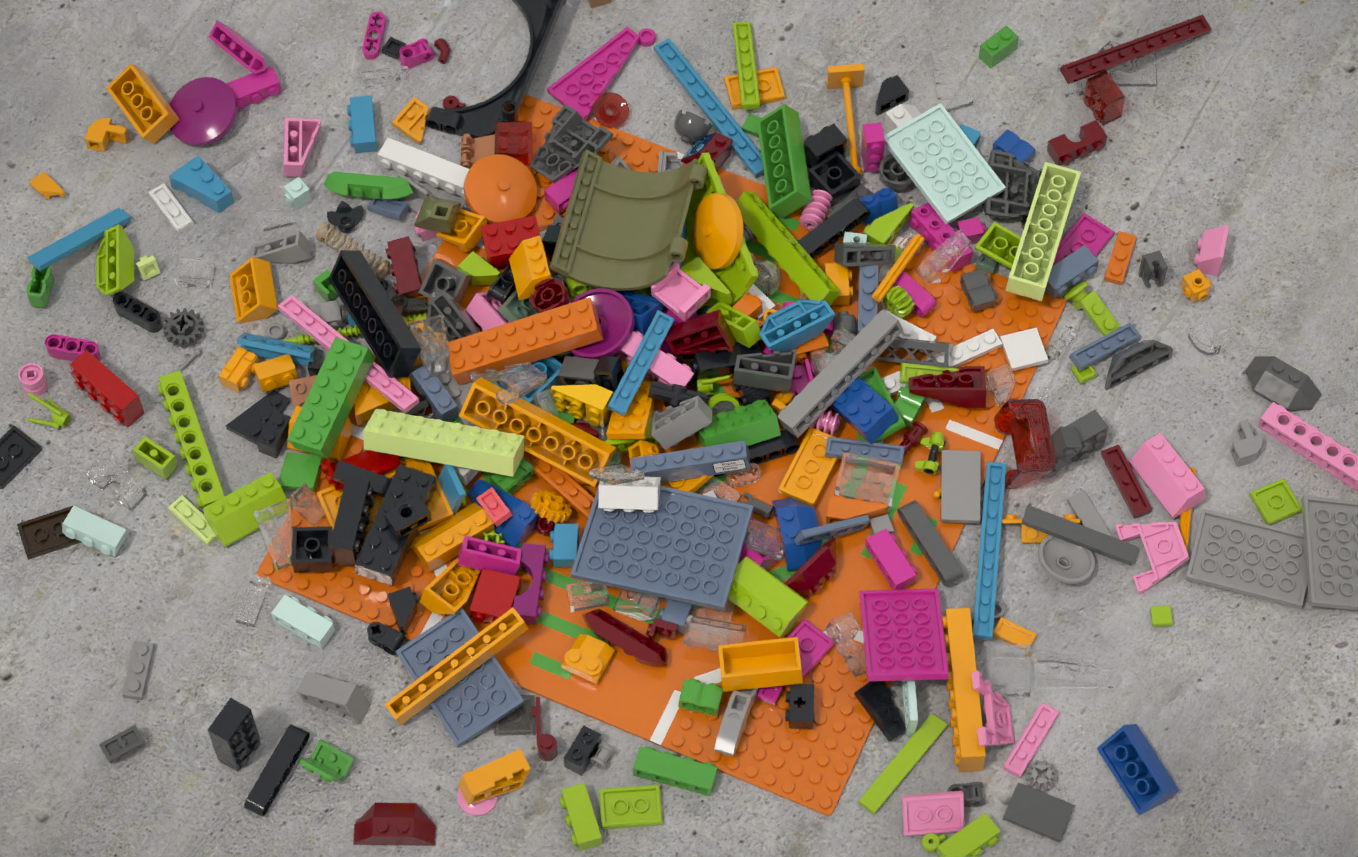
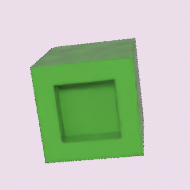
M325 270L313 280L314 288L327 302L334 301L339 296L328 280L331 272Z

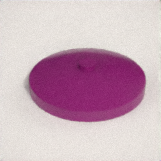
M201 77L186 83L176 92L170 102V107L180 119L170 129L181 142L190 146H207L217 142L230 131L236 120L238 102L235 93L225 82L213 77Z
M604 288L586 291L570 302L573 303L590 297L596 306L603 340L570 350L573 355L579 358L599 360L601 356H612L625 346L632 335L635 319L630 304L620 293Z

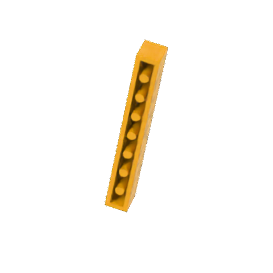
M511 608L384 705L401 726L527 631V625L516 610Z

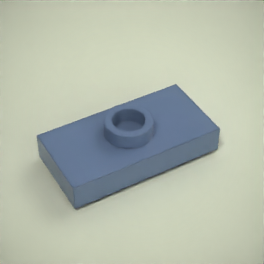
M372 199L367 208L370 212L401 220L409 209V205L398 200Z

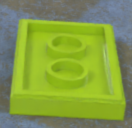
M660 785L599 789L602 829L662 825Z

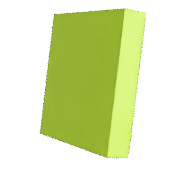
M1284 478L1254 490L1249 494L1267 525L1272 526L1302 513V507Z

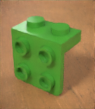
M321 739L311 758H301L299 763L303 765L302 768L311 773L315 771L320 774L322 780L337 782L338 780L346 779L356 758Z

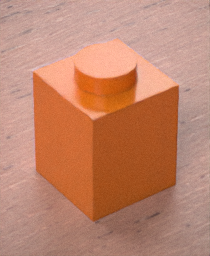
M749 292L732 307L754 319L763 313L762 301L759 297L753 296Z

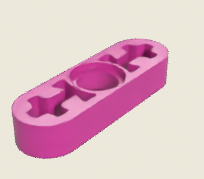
M374 12L369 17L362 47L363 55L368 60L376 59L380 53L386 26L385 15L382 12ZM377 19H380L378 21V27H376L375 21H377ZM372 33L379 34L375 39L369 37ZM371 44H372L374 50H372L371 52H368V51H370Z

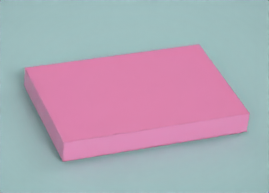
M963 791L902 795L904 836L950 833L963 829L965 827Z

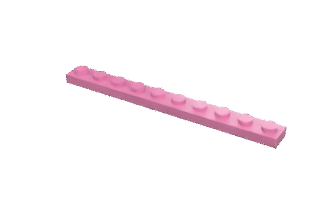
M293 295L278 305L281 313L328 351L335 337L348 341ZM373 361L365 381L406 414L419 403V398L395 378H388L384 369Z

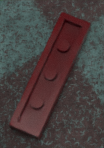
M1116 445L1102 450L1101 456L1133 518L1152 512V507L1120 446Z

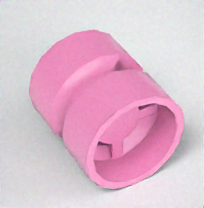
M28 363L21 367L18 377L24 392L27 395L32 393L37 397L44 394L48 384L42 368L35 363Z

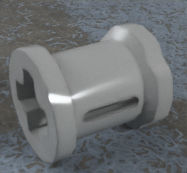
M599 743V749L589 761L595 767L604 770L605 764L610 756L614 755L615 751L610 746Z

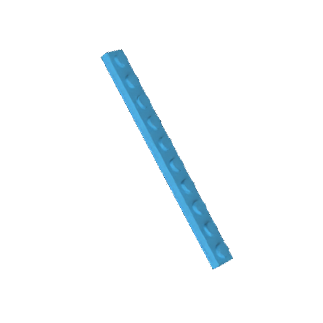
M668 38L654 46L655 53L717 131L733 139L732 150L755 178L762 175L764 169L762 155L672 41Z
M987 462L972 632L973 638L992 640L1006 475V464Z

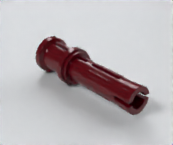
M918 421L913 422V427L908 433L903 435V441L899 445L905 446L904 457L912 447H916L919 444L920 438L928 433V429ZM883 464L882 467L887 472L893 473L897 466Z

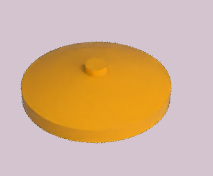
M713 193L706 196L695 211L692 222V244L696 256H699L709 269H724L733 263L740 251L743 240V219L741 211L732 197L727 194Z

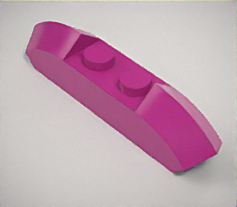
M216 20L209 38L250 72L257 74L266 70L262 53L236 31Z

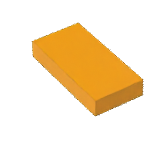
M1003 617L1000 618L993 631L994 637L1027 653L1037 634Z

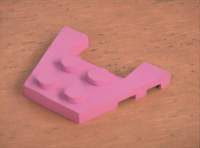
M1177 522L1115 525L1119 538L1122 541L1126 542L1141 537L1152 570L1133 576L1139 595L1190 559Z
M980 671L972 672L973 690L984 695L985 704H983V710L987 720L985 727L978 728L979 746H999L1014 743L1010 705L998 691H992L991 683L981 678L982 673Z

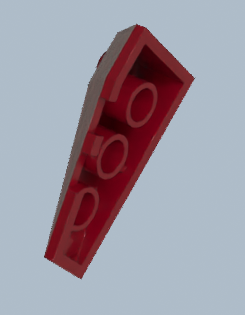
M985 366L959 367V371L950 372L949 370H944L939 375L925 374L910 377L908 380L909 393L964 408L977 409L985 408L986 406Z

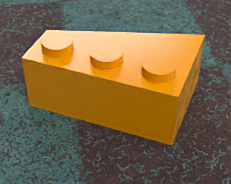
M410 376L395 378L412 392ZM364 381L354 402L357 426L369 420L375 409L391 411L397 408L366 381Z

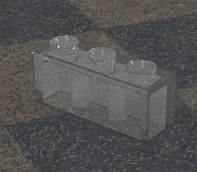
M688 615L683 644L690 648L703 647L709 651L717 652L719 651L718 645L745 643L747 625Z

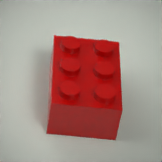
M536 215L481 226L487 262L494 268L508 265L510 263V256L523 240L540 235Z

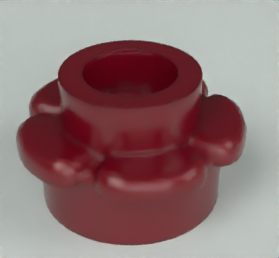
M544 517L537 522L536 530L539 534L549 536L551 531H554L555 524L552 521L549 522Z

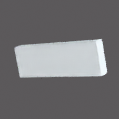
M165 183L148 192L149 196L178 234L194 225L189 215Z

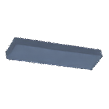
M1129 323L1071 353L1069 358L1078 370L1082 371L1139 341L1142 336Z
M828 437L825 457L902 466L905 446L875 442L870 444L867 441Z
M868 515L801 530L794 540L796 545H802L831 538L832 536L835 537L860 531L865 528L870 519Z

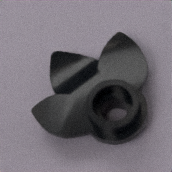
M341 201L336 212H327V219L331 224L337 226L341 232L349 233L355 229L356 223L362 220L364 210L362 205L352 209L346 202Z

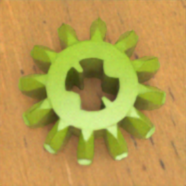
M898 285L890 288L883 298L888 311L896 317L903 318L914 309L912 297L909 296V293L904 288Z

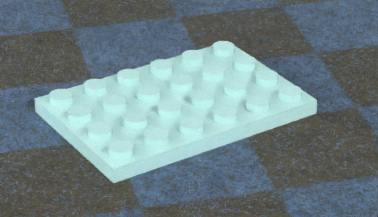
M941 103L884 135L887 149L945 224L951 223L985 203L987 197L993 198L1006 189L1002 181Z

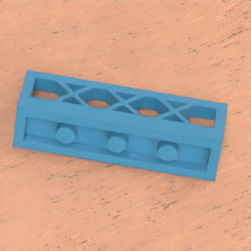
M245 332L237 338V344H240V347L257 356L273 359L289 354L295 364L308 366L309 362H315L317 347Z

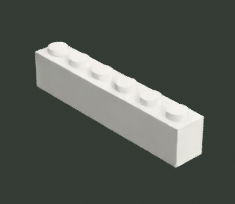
M387 138L377 154L382 167L393 169L399 174L411 176L417 181H424L432 187H439L450 194H457L465 199L463 186L469 171L468 168Z

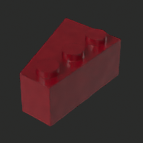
M407 236L388 241V248L385 250L388 260L391 259L392 261L390 271L392 277L396 278L397 283H394L396 294H400L402 299L421 295L418 292L422 285V279L418 270V260L414 253L416 249L410 237Z
M720 309L673 325L666 335V341L674 355L698 353V351L714 353L716 350L734 352L735 337Z

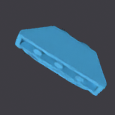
M799 300L767 316L759 336L769 350L788 352L819 336L833 320L835 313L824 300H820V302Z

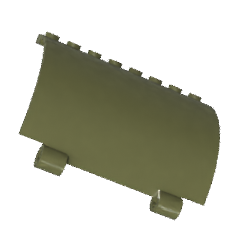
M586 149L581 157L549 268L576 282L610 290H637L659 283L668 276L671 261L681 263L685 259L688 241L682 238L681 234L693 189L699 190L703 188L707 168L697 164L698 159L695 158L690 163L674 170L639 172L609 164L603 161L602 157Z

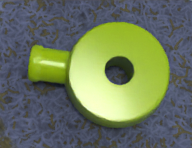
M928 833L921 840L922 848L926 852H935L940 842L946 840L945 834L937 836L936 834Z

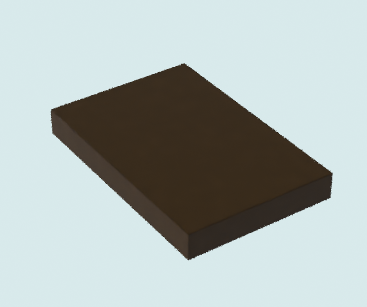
M73 506L17 524L28 560L81 543V541L75 538L70 539L62 533L63 522Z

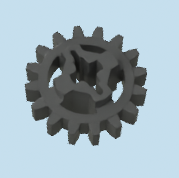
M186 308L183 309V312L176 309V314L170 312L171 317H165L166 323L162 325L164 336L168 342L172 341L173 346L179 343L181 348H183L184 344L190 347V342L197 343L196 338H202L201 332H204L203 319L200 318L199 313L195 314L193 309L190 312H187Z

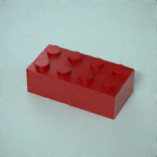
M84 351L70 364L71 375L75 379L74 384L81 391L84 389L93 402H99L103 411L106 413L110 412L118 424H124L128 428L144 414L139 395L89 351Z

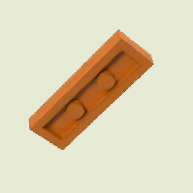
M1118 232L1104 281L1122 286L1136 241V235Z

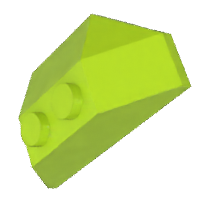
M119 224L105 230L104 238L96 255V288L107 297L123 290L134 282V248L124 229Z

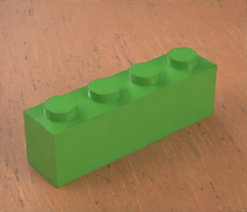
M640 747L633 766V776L711 797L717 778L718 767L708 762H695L690 757H677L671 752H658L652 747Z

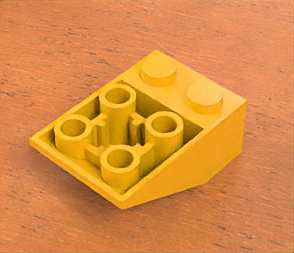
M596 384L551 387L552 407L557 411L567 412L574 418L586 420L595 427H605L612 413V410L608 409L607 406L613 397V391Z

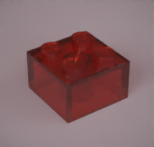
M1105 70L1087 79L1083 101L1092 110L1094 118L1104 126L1121 118L1125 96Z
M495 122L494 154L507 155L519 160L524 165H530L533 160L532 122Z

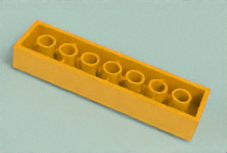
M482 377L473 382L459 414L460 417L484 429L523 435L525 451L593 487L600 483L601 476L605 474L616 450L612 445Z
M970 608L946 609L945 616H942L949 673L948 679H946V689L949 691L950 727L953 728L954 765H958L959 772L983 771L986 754L985 746L980 747L978 739V728L983 726L979 692L973 690L972 672L977 670Z

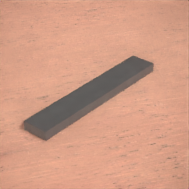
M1027 505L1021 524L1132 565L1137 546Z

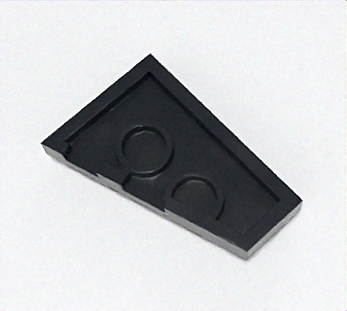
M272 390L228 423L226 429L257 445L256 441L273 411L282 413L290 403L288 397Z

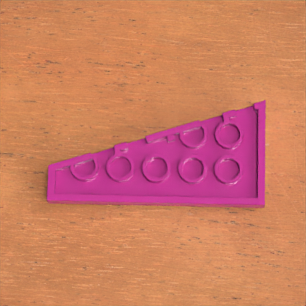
M626 27L548 87V94L564 106L566 104L576 110L586 121L640 42V37L629 27Z

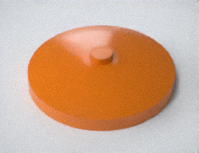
M494 154L479 159L469 169L464 180V197L473 213L484 216L489 224L527 217L536 203L537 185L532 173L522 162L507 155Z

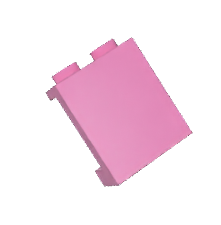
M675 262L673 265H670L668 276L651 286V295L686 322L711 297V288L706 284L703 286L698 284L680 269L679 263Z

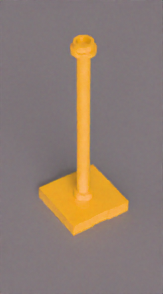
M864 64L828 66L826 87L827 89L843 88L851 166L862 175V168L858 164L850 88L863 87Z

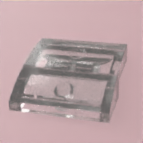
M751 518L745 538L747 548L781 561L783 559V542L779 541V529Z

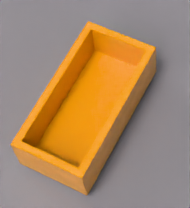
M798 637L718 645L723 692L803 683Z

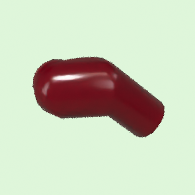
M439 38L434 42L436 49L441 51L438 62L446 64L451 49L445 39Z

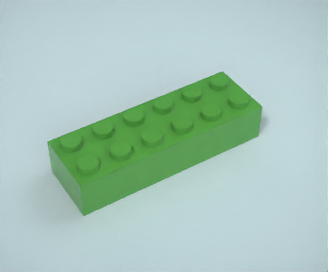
M785 104L757 121L769 209L783 218L812 201L799 113Z
M336 337L334 338L287 439L294 448L326 459L329 458L375 359L374 354L369 348Z

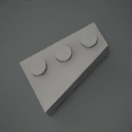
M699 396L682 401L679 404L680 406L675 408L668 406L666 407L667 411L660 413L657 410L653 412L651 435L665 450L671 446H676L681 440L691 437L695 432L708 427L712 423V410Z
M307 672L296 691L304 702L326 711L328 708L338 711V716L343 718L345 715L353 717L355 723L360 725L371 705L356 683L348 681V683L343 682L337 677H325L319 672H315V674Z

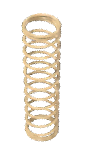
M328 222L322 224L316 233V239L320 242H325L326 246H331V249H336L337 253H340L338 248L345 242L347 235L344 234L340 237V230L333 235L335 227L330 228ZM328 225L325 233L320 237L322 230ZM333 228L331 235L327 238L329 232ZM339 232L338 237L333 241L335 235ZM333 235L331 244H327L326 241ZM345 236L343 242L339 245L340 240ZM340 237L336 248H333L332 244H334ZM352 238L345 242L342 250H347L350 247ZM351 239V241H350L349 245L347 246V248L344 249L345 246H346V244L348 243V241ZM354 242L350 247V250L355 244L356 247L354 248V250H356V248L358 247V242ZM364 245L360 246L357 250H360V248L363 247L361 250V252H363ZM367 249V250L363 253V256H364L365 253L368 251V254L366 255L365 259L368 257V255H369V253H370V249ZM372 253L368 258L367 262H369L370 258L374 255L369 265L374 261L376 253ZM381 256L373 263L372 270L379 266L382 260ZM380 258L378 264L374 267L375 263ZM385 260L379 266L375 274L377 278L382 279L388 273L390 262Z

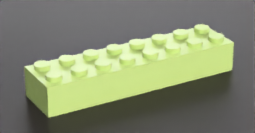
M1045 162L1005 291L1042 301L1081 172Z
M375 409L363 430L364 449L512 477L524 456L523 435L391 412L385 409Z

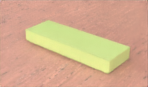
M183 495L168 507V510L207 546L217 539V536L205 520L204 514Z

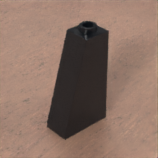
M735 340L734 352H728V350H716L714 353L700 351L695 354L690 366L697 380L733 375L737 355L762 353L763 355L759 340L750 348Z

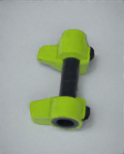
M933 432L931 438H922L920 444L930 449L928 460L915 462L916 471L929 475L937 474L940 466L936 462L937 453L942 452L946 444L944 435L940 432Z

